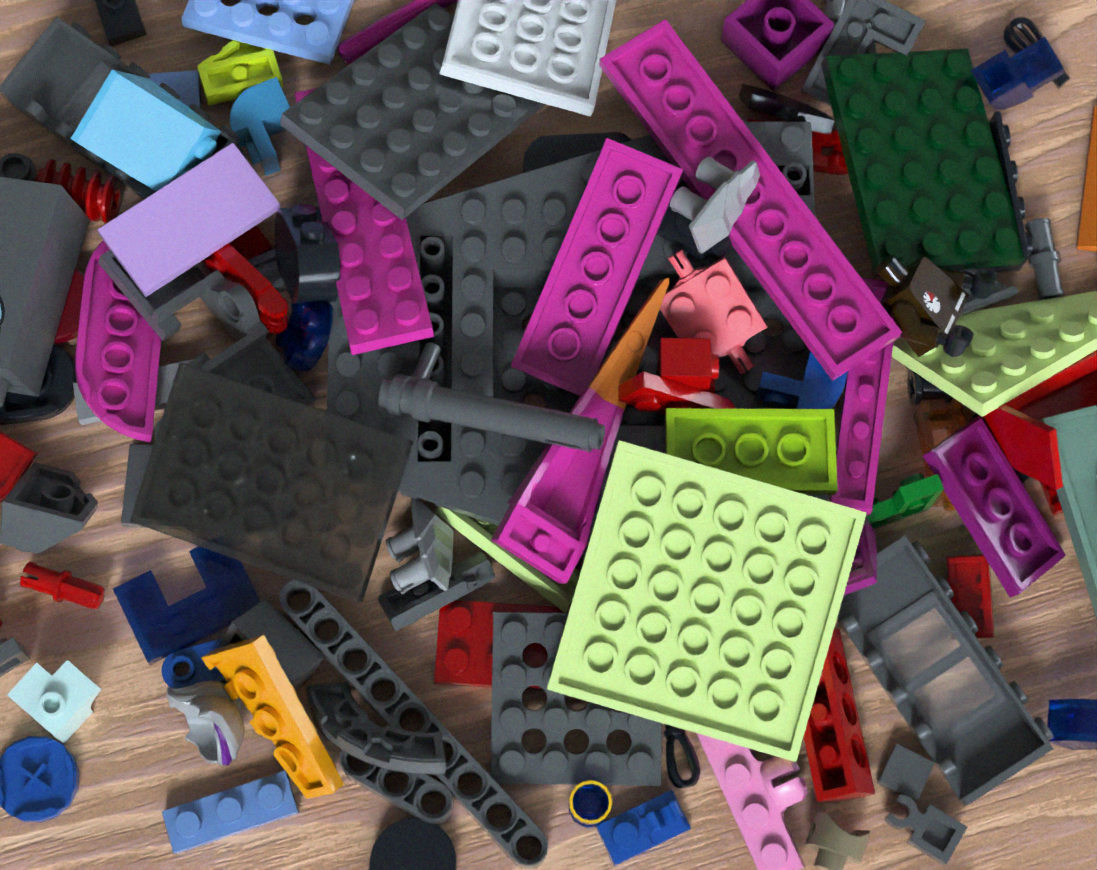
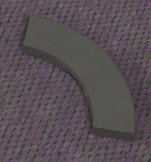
M349 683L306 686L308 707L313 720L330 741L348 754L364 762L394 771L418 774H446V761L441 733H421L406 731L389 725L384 728L378 726L367 718V713L357 704L351 694Z

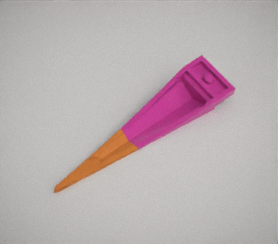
M669 278L659 281L570 411L572 414L596 418L599 424L605 425L602 447L599 450L593 449L591 452L548 444L509 500L508 504L510 506L491 539L559 584H567L586 547L602 483L626 407V403L618 401V386L637 374L647 342L669 286Z

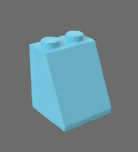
M112 69L71 139L157 192L208 159L216 149V139L221 131L149 78Z

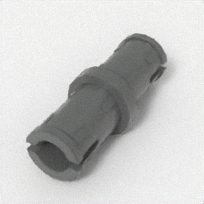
M1040 218L1029 221L1025 224V228L1031 235L1033 250L1028 261L1030 268H1034L1039 300L1065 296L1058 263L1061 262L1060 252L1055 250L1051 220Z

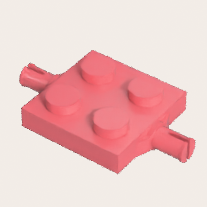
M683 249L676 251V256L674 253L671 254L667 259L671 262L680 278L672 288L666 291L660 310L678 338H711V354H718L719 357L729 355L739 374L745 373L746 368L748 371L752 369L754 364L742 346L750 337L766 329L767 323L727 258L723 256L708 266L694 269L684 254Z

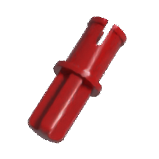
M28 562L22 572L35 575L38 579L25 576L20 578L21 587L51 595L53 600L58 603L66 600L94 610L100 607L105 597V588L101 585L74 577L69 570L58 572L37 565L34 562Z

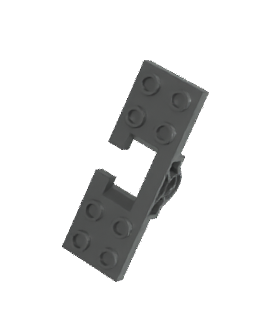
M111 250L100 256L98 262L162 341L178 332L181 327V323L174 316V313L198 297L202 299L236 340V343L212 359L205 352L188 363L186 370L251 448L314 405L317 398L267 340L266 336L269 330L260 321L252 296L241 284L226 280L218 270L212 273L201 261L145 297Z

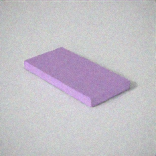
M231 143L97 230L100 237L143 295L147 297L277 212L280 208V203L235 144Z

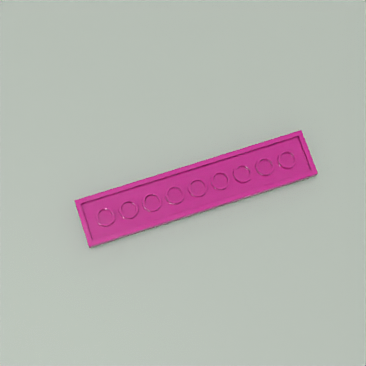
M666 19L600 58V68L672 165L683 169L681 177L696 195L708 201L716 191L707 184L699 182L695 176L699 164L706 157H712L715 161L734 172L742 170L752 160L756 161L760 173L759 180L755 189L748 197L743 212L734 222L728 236L737 253L832 381L900 337L902 331Z

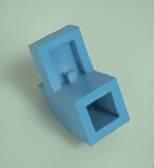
M277 77L245 90L235 100L230 112L231 130L241 138L239 141L240 147L246 146L253 165L261 163L266 176L280 171L277 154L269 136L286 130L280 125L282 113L290 108Z

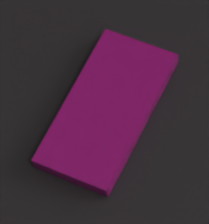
M981 416L970 420L922 455L933 474H938L946 495L1009 597L1021 594L1066 556Z

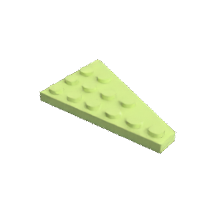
M1097 291L978 310L960 316L956 325H962L972 330L973 338L969 347L958 357H951L946 354L943 345H939L937 348L918 357L901 336L893 343L892 357L983 417L1097 350Z

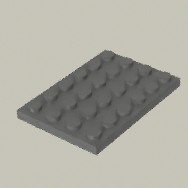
M434 3L283 112L280 121L282 127L401 220L406 218L546 105L440 75L454 16L437 3Z

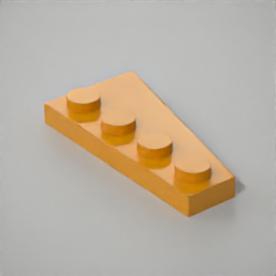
M264 635L211 650L201 658L209 670L215 666L228 682L223 686L224 690L233 701L240 698L253 715V719L249 723L257 734L271 740L277 747L273 755L306 799L334 793L344 785L336 770L334 761L328 755L313 722L308 718L296 695L295 688L286 677L276 658L274 649L269 645Z

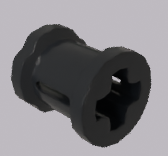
M911 369L909 370L907 386L909 400L912 405H919L922 400L943 399L945 403H952L955 400Z

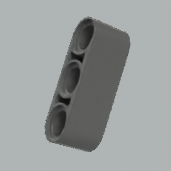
M341 750L339 756L340 765L345 775L354 783L425 822L440 825L451 817L454 809L453 798L449 789L442 783L426 774L394 771L370 764L362 772H356L349 768V760L352 755ZM394 772L404 773L409 778L407 788L400 793H392L385 788L386 779ZM431 793L441 794L446 799L443 811L435 815L428 814L422 809L423 799Z

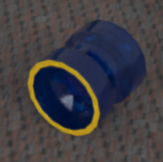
M583 781L578 784L571 792L568 803L569 815L573 822L584 828H595L603 823L611 810V794L607 787L597 781Z

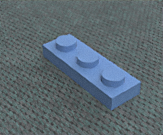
M286 771L162 811L174 854L299 814Z

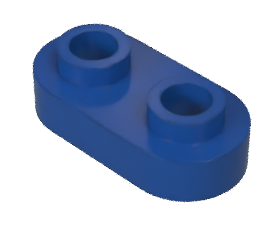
M222 639L179 649L170 653L162 665V677L165 683L173 688L187 687L201 681L228 683L216 666L209 670L201 659L211 650L220 648L219 644ZM181 663H187L190 665L189 673L182 677L177 676V666Z

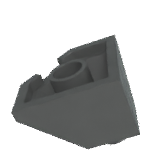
M34 462L2 501L0 544L15 547L22 552L39 554L82 530L97 510L98 501L91 493L85 494L81 490L80 479L74 472Z

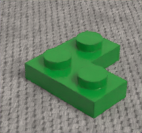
M923 473L910 476L900 482L901 487L892 493V498L879 502L878 498L874 497L872 512L870 515H866L872 528L876 529L929 510L944 490L938 474L927 478L924 477Z

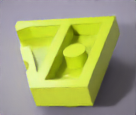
M232 40L222 48L220 53L211 55L197 65L200 82L208 106L235 100L248 88L277 77L281 88H283V79L274 51L271 49Z

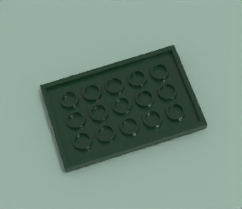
M968 48L910 51L907 56L900 52L826 56L821 63L874 277H881L876 272V268L885 258L892 254L905 267L918 258L925 257L938 268L951 271L1020 265L1026 258H1023L1011 201Z

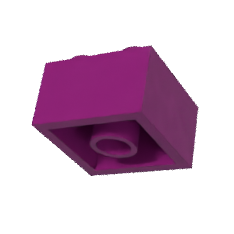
M746 0L725 18L720 41L774 92L822 51L835 24L810 0Z

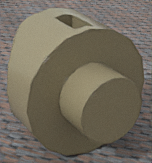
M815 812L805 845L818 852L814 863L815 867L821 870H844L846 861L857 864L861 863L871 831L855 830L852 833H847L832 820L829 814Z

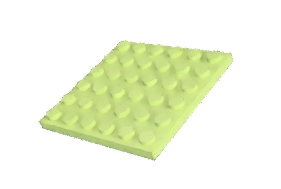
M619 440L547 690L796 762L867 513Z

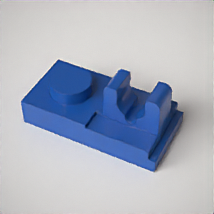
M673 790L597 825L596 829L615 867L691 830V827Z

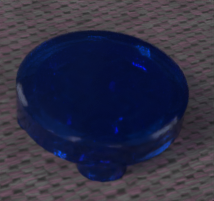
M325 300L303 302L302 304L292 303V313L287 329L276 335V345L283 348L285 364L289 365L292 369L302 372L311 370L317 364L327 346L333 323V306L330 302L326 303Z

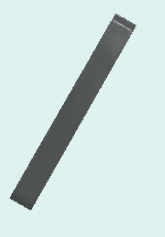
M300 578L292 579L285 583L279 595L280 604L288 619L315 645L316 649L324 655V658L387 726L402 729V719L410 713H417L425 720L423 727L417 732L441 733L443 744H447L452 748L453 756L446 763V774L432 775L449 789L452 797L515 865L526 870L535 869L542 865L547 856L548 842L544 833L313 584ZM297 593H306L311 596L309 605L301 610L289 607L291 598ZM331 622L339 626L338 634L333 639L322 640L317 637V631L324 623ZM359 652L367 656L366 665L362 669L352 671L345 667V660L350 654ZM380 683H390L396 688L395 695L388 701L381 702L373 698V690ZM470 774L476 775L482 781L481 790L472 796L464 795L458 789V783L461 778ZM495 806L506 807L512 815L511 821L504 827L492 826L487 820V814L491 808ZM526 837L536 839L541 846L540 854L530 860L520 857L516 851V846L521 839Z

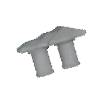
M706 157L699 164L695 176L699 182H703L716 190L708 201L691 192L686 187H681L674 193L670 202L671 210L680 213L692 221L689 224V228L699 253H704L730 234L734 222L743 212L746 201L759 180L760 173L756 161L752 160L742 170L734 172L715 161L712 157Z
M412 498L413 526L393 537L387 538L386 547L393 559L396 558L397 562L403 561L404 558L417 551H420L419 557L398 568L392 569L390 571L391 581L398 591L400 590L401 594L407 593L410 589L429 579L436 583L440 589L446 591L448 590L449 577H451L454 531L419 498Z

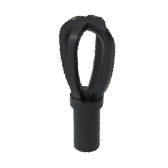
M1018 17L1006 26L1004 40L1017 55L1028 62L1035 63V66L1038 69L1041 68L1058 88H1061L1071 79L1052 58L1053 55L1050 51L1048 52L1047 43L1032 20L1027 17ZM1022 24H1025V25L1028 26V28L1031 30V32H1032V33L1034 34V36L1036 37L1037 41L1035 40V38L1030 34V32H1029ZM1014 27L1019 29L1024 34V36L1029 40V42L1033 45L1036 51H1034L1019 36V34L1015 31ZM1011 35H1012V37H1013L1026 51H1024L1023 49H1021V48L1011 39Z
M664 724V735L667 739L666 764L669 779L677 788L695 786L701 772L695 749L689 738L685 735L684 729ZM676 739L682 745L691 769L692 776L688 780H683L677 771L674 753Z

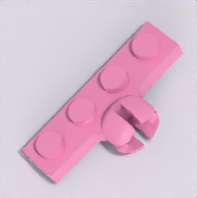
M696 733L757 869L800 870L805 868L806 865L784 819V811L787 807L805 799L807 786L804 777L800 779L797 777L783 784L779 782V779L799 770L797 763L777 756L760 761L755 756L753 749Z

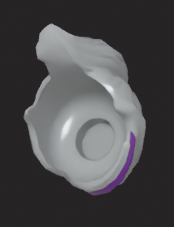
M201 681L182 688L168 687L166 696L170 708H177L186 716L190 732L185 736V739L198 748L201 757L207 763L229 766L231 761L237 759V752L242 745L245 732L240 714L243 707L241 699L237 698L233 701L223 688L226 684L220 681Z

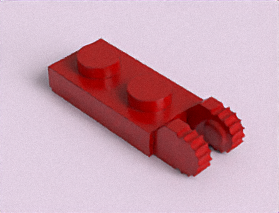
M228 243L206 258L205 265L212 273L218 270L226 280L241 284L249 292L255 302L260 321L270 333L280 334V332H284V329H287L288 319L285 315H287L288 301H285V298H282V294L272 286V283L234 247Z

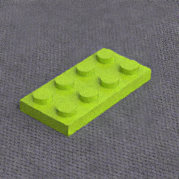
M666 408L665 445L666 454L805 495H835L838 491L834 409Z

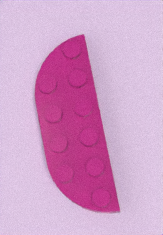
M102 241L93 252L84 277L75 356L76 380L87 406L103 423L130 438L151 442L161 338L98 263L100 256L110 250L106 243Z

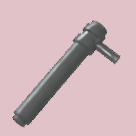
M434 343L425 344L412 376L399 373L395 377L386 376L379 391V406L382 409H387L390 415L404 417L406 414H410L414 420L430 422L434 419L591 452L593 449L599 450L604 441L605 425L599 424L596 418L439 386L438 382L429 380L441 351L440 347Z

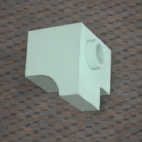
M66 660L53 676L36 663L7 696L54 737L65 744L94 712L91 710V704L101 689L72 663Z

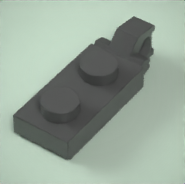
M481 551L461 562H452L451 577H449L448 590L446 591L440 589L436 583L429 579L410 589L405 594H401L400 590L398 591L396 588H393L380 595L377 599L394 630L398 631L474 591L476 588L482 587L494 579L495 574L489 560Z

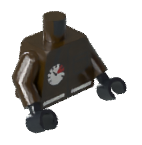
M894 254L885 258L876 268V272L888 284L880 303L902 331L900 336L905 339L918 357L937 348L939 345H943L945 353L951 357H958L964 353L973 338L972 330L962 325H956L969 296L964 288L970 289L971 294L978 299L988 298L996 285L994 282L997 272L994 269L981 267L973 278L967 277L966 272L938 268L925 257H920L905 267Z

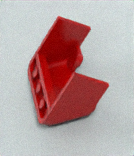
M1097 350L983 416L984 421L1012 468L1055 490L1063 487L1056 428L1039 420L1097 405Z

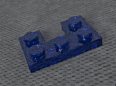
M227 533L189 551L206 588L170 606L151 570L113 588L140 648L150 665L166 658L176 650L186 648L230 626L234 620L261 602Z

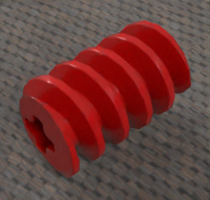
M49 159L45 167L40 169L35 177V182L62 185L90 221L98 222L102 219L104 224H107L118 216L122 197L120 189L116 188L117 179L115 175H109L105 184H101L102 175L100 171H94L90 180H86L87 171L85 167H79L75 176H71L72 167L70 163H64L60 171L56 172V160Z

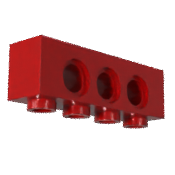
M835 627L803 736L817 802L840 803L875 794L840 629Z

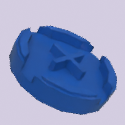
M29 736L13 742L5 749L7 751L0 758V806L9 815L24 822H44L58 817L71 805L79 788L80 772L75 757L63 744L48 737Z

